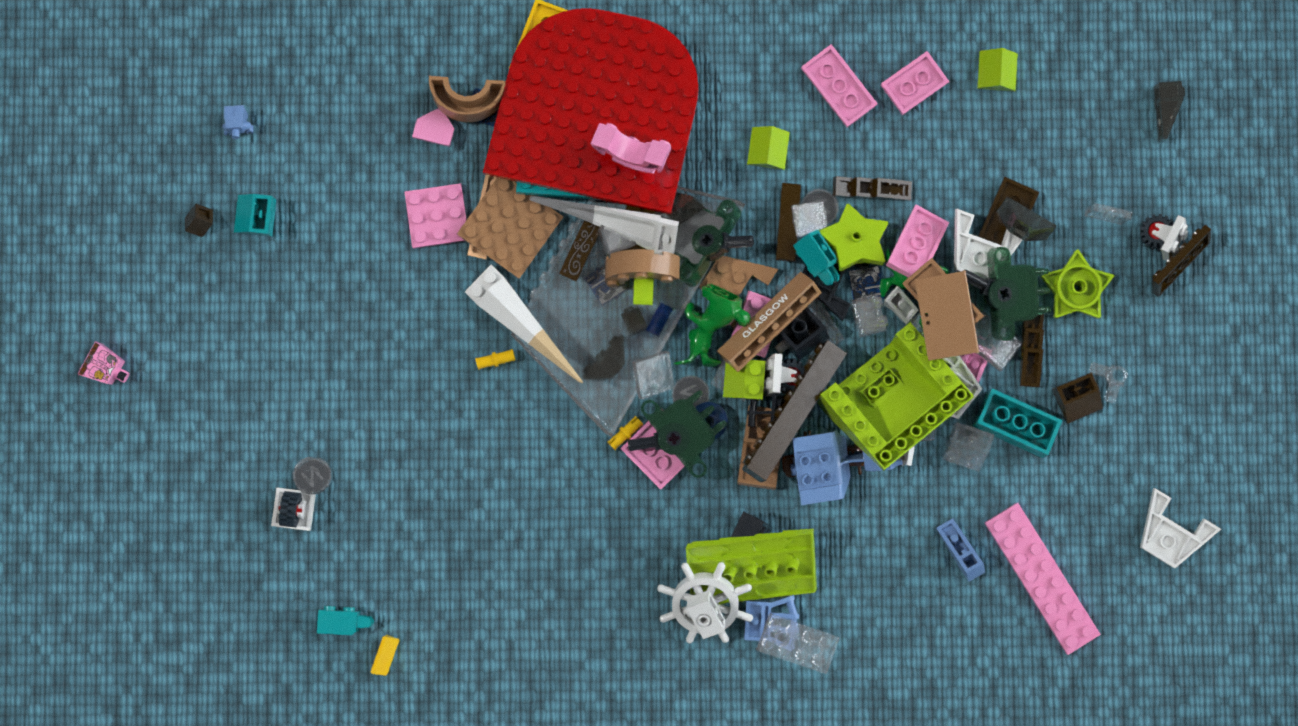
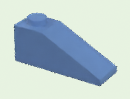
M953 518L936 528L968 582L985 573L983 562Z

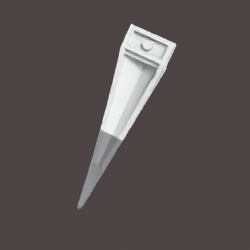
M537 196L530 197V200L595 224L647 250H654L656 254L662 255L663 251L674 254L678 221L661 218V215Z

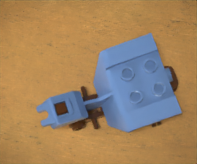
M811 430L803 431L804 436L792 439L794 454L782 457V467L786 476L797 479L801 505L843 499L851 476L849 466H857L859 475L862 474L861 466H865L866 471H883L855 443L854 445L847 446L846 438L836 431L811 435ZM898 459L886 470H892L896 466L902 465V460Z

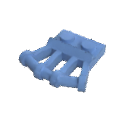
M794 595L772 602L746 601L745 612L751 614L753 620L751 622L745 621L744 640L770 641L791 651L793 647L791 644L796 633L799 632V627H797L799 614L793 601L795 600ZM784 603L787 604L789 613L771 612L772 607ZM771 618L789 619V627L770 626ZM770 631L788 632L785 641L782 642L771 637Z

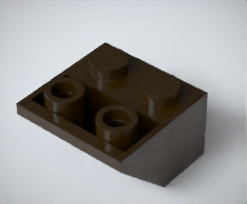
M1092 372L1052 388L1067 424L1103 409L1100 390Z

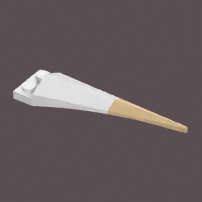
M490 265L465 293L496 320L579 383H583L507 279L493 265Z

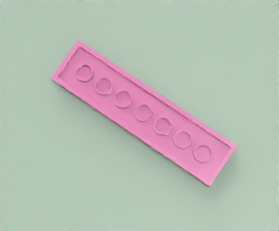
M1019 503L1013 504L984 522L1067 655L1101 635Z

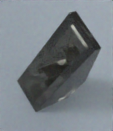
M1182 81L1159 82L1154 86L1158 142L1168 139L1185 97V88L1182 86Z

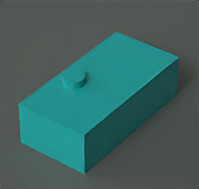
M992 388L986 392L972 427L1040 458H1044L1049 455L1063 420Z

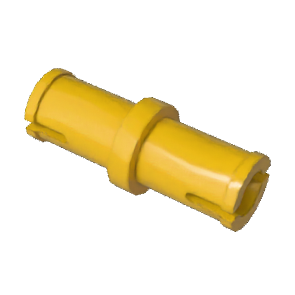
M513 349L500 353L492 352L491 355L475 358L477 368L480 370L494 365L498 367L499 364L515 361Z
M634 416L624 427L621 426L619 428L620 431L608 440L607 443L614 450H617L623 442L632 438L631 435L643 426V423Z

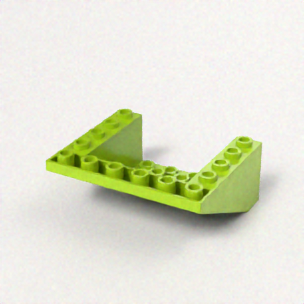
M910 322L895 334L890 344L839 385L835 382L820 394L817 404L884 471L973 399L974 395L943 359L928 361L925 338Z

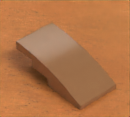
M757 406V411H771V408ZM747 415L737 484L775 490L780 460L768 479L761 483L742 470L745 465L743 463L745 457L749 453L752 454L755 449L753 447L754 443L759 437H763L765 434L763 430L771 420V417L756 416V427H748L749 416Z

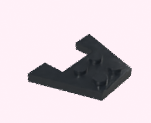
M837 262L834 267L838 271L840 278L837 282H833V284L828 286L823 283L819 276L814 277L805 265L802 273L812 279L822 292L817 298L835 316L843 321L851 303L834 296L846 269L839 271ZM866 262L854 264V266L864 271H867L870 263Z

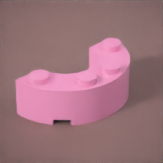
M599 123L591 141L593 148L602 155L608 153L613 156V161L646 173H654L655 170H658L657 172L660 173L671 151V145L667 141L652 140V142L646 143L639 142L638 139L632 136L627 137L615 125L610 123L606 125Z

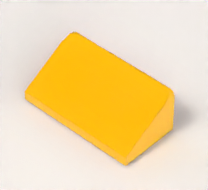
M389 635L382 637L370 671L372 674L383 676L388 674L399 643L398 638Z

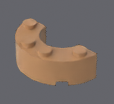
M429 76V86L436 106L443 114L453 120L477 122L490 117L499 109L506 81L486 80L484 87L479 93L473 96H462L451 89L448 77Z
M635 249L618 251L610 254V258L606 257L605 283L608 287H619V284H626V281L630 278L640 280L654 278L661 280L663 283H671L673 280L679 279L680 257L673 253L663 251L662 255L654 254V250Z

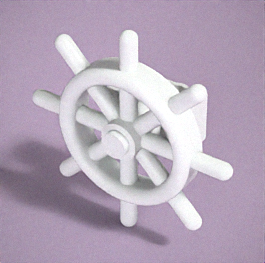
M723 562L718 563L714 573L702 572L693 574L688 563H683L681 568L686 578L675 589L665 585L657 587L659 592L673 596L672 612L661 615L660 621L664 623L676 618L683 627L689 630L686 637L687 643H692L697 633L701 634L703 639L718 634L722 642L727 643L729 637L725 629L734 622L735 618L748 622L753 620L751 614L738 610V595L751 591L752 586L745 584L734 588L727 579L722 577L725 569ZM700 585H709L707 591L703 592ZM693 588L696 595L686 593V591ZM716 588L723 591V593L713 596ZM727 599L730 601V607L719 604V602ZM680 600L687 601V606L682 607Z

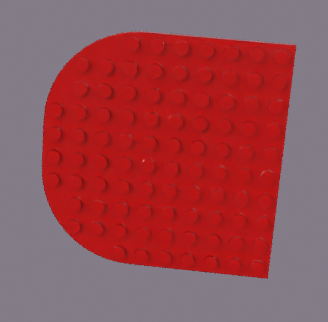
M580 8L563 11L543 20L528 32L513 55L483 174L671 214L698 101V77L689 52L682 42L666 28L639 17L599 9ZM599 123L604 125L607 123L613 124L621 133L627 137L632 136L638 139L639 142L646 143L652 142V140L669 142L671 151L663 170L660 173L657 172L658 170H655L654 173L641 172L613 161V156L605 153V155L599 153L591 145Z

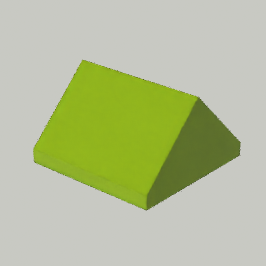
M1005 48L979 51L977 89L1015 92L1018 53Z
M774 126L752 127L747 165L785 170L790 132Z

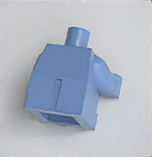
M243 105L224 106L225 123L222 125L224 135L232 134V139H239V133H245V130L247 134L249 132L253 134V125L247 122L248 114Z

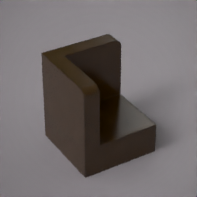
M195 203L185 217V231L203 237L213 224V209Z

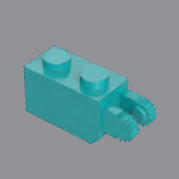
M818 229L808 233L793 245L797 255L802 258L808 271L814 277L819 276L823 283L828 286L839 280L840 275L834 267L837 263V256Z
M325 605L324 609L318 610L317 633L353 635L359 628L373 626L375 621L371 616L360 615V611H355V607H343V610H337L336 606Z

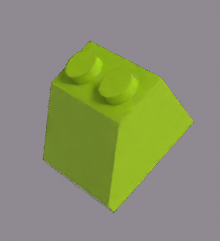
M750 360L739 372L725 362L723 398L763 400L766 361Z

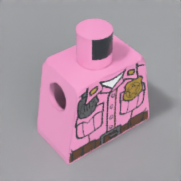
M99 342L94 343L78 372L81 376L110 385L114 383L115 379L125 383L130 373L121 369L125 361Z

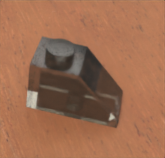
M634 306L623 309L624 313L621 314V318L629 337L647 330V324L639 307L634 308Z

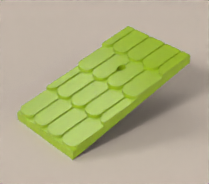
M814 529L783 530L780 533L693 541L688 543L685 548L687 563L693 574L702 572L714 573L718 563L723 562L725 569L722 577L727 579L734 588L750 584L752 586L751 591L738 595L739 602L815 593L817 589ZM700 585L703 592L707 591L709 585ZM690 588V594L696 595L693 588ZM716 588L713 596L723 593V591ZM727 599L719 602V604L730 603V601Z

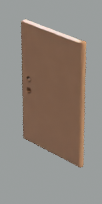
M966 271L915 279L928 361L973 353L978 354L979 346Z

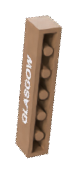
M802 272L798 273L750 319L749 324L739 329L717 352L727 364L739 372L822 292L812 279Z

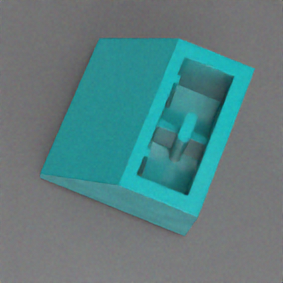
M238 195L234 233L272 237L277 199L270 195Z

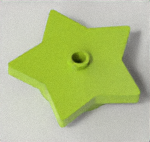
M846 204L838 223L819 230L837 256L839 271H843L854 264L864 262L884 265L885 263L880 239L888 226V221L865 219L850 204Z
M1078 249L1075 250L1063 269L1040 275L1041 279L1054 294L1053 317L1058 318L1077 311L1096 319L1101 318L1100 295L1114 278V275L1093 269ZM1075 284L1079 286L1078 291L1074 288Z

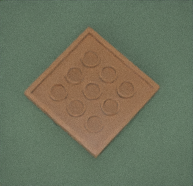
M497 177L457 235L520 279L563 216L548 206L531 201L530 197L534 195L516 194L517 183L515 181Z

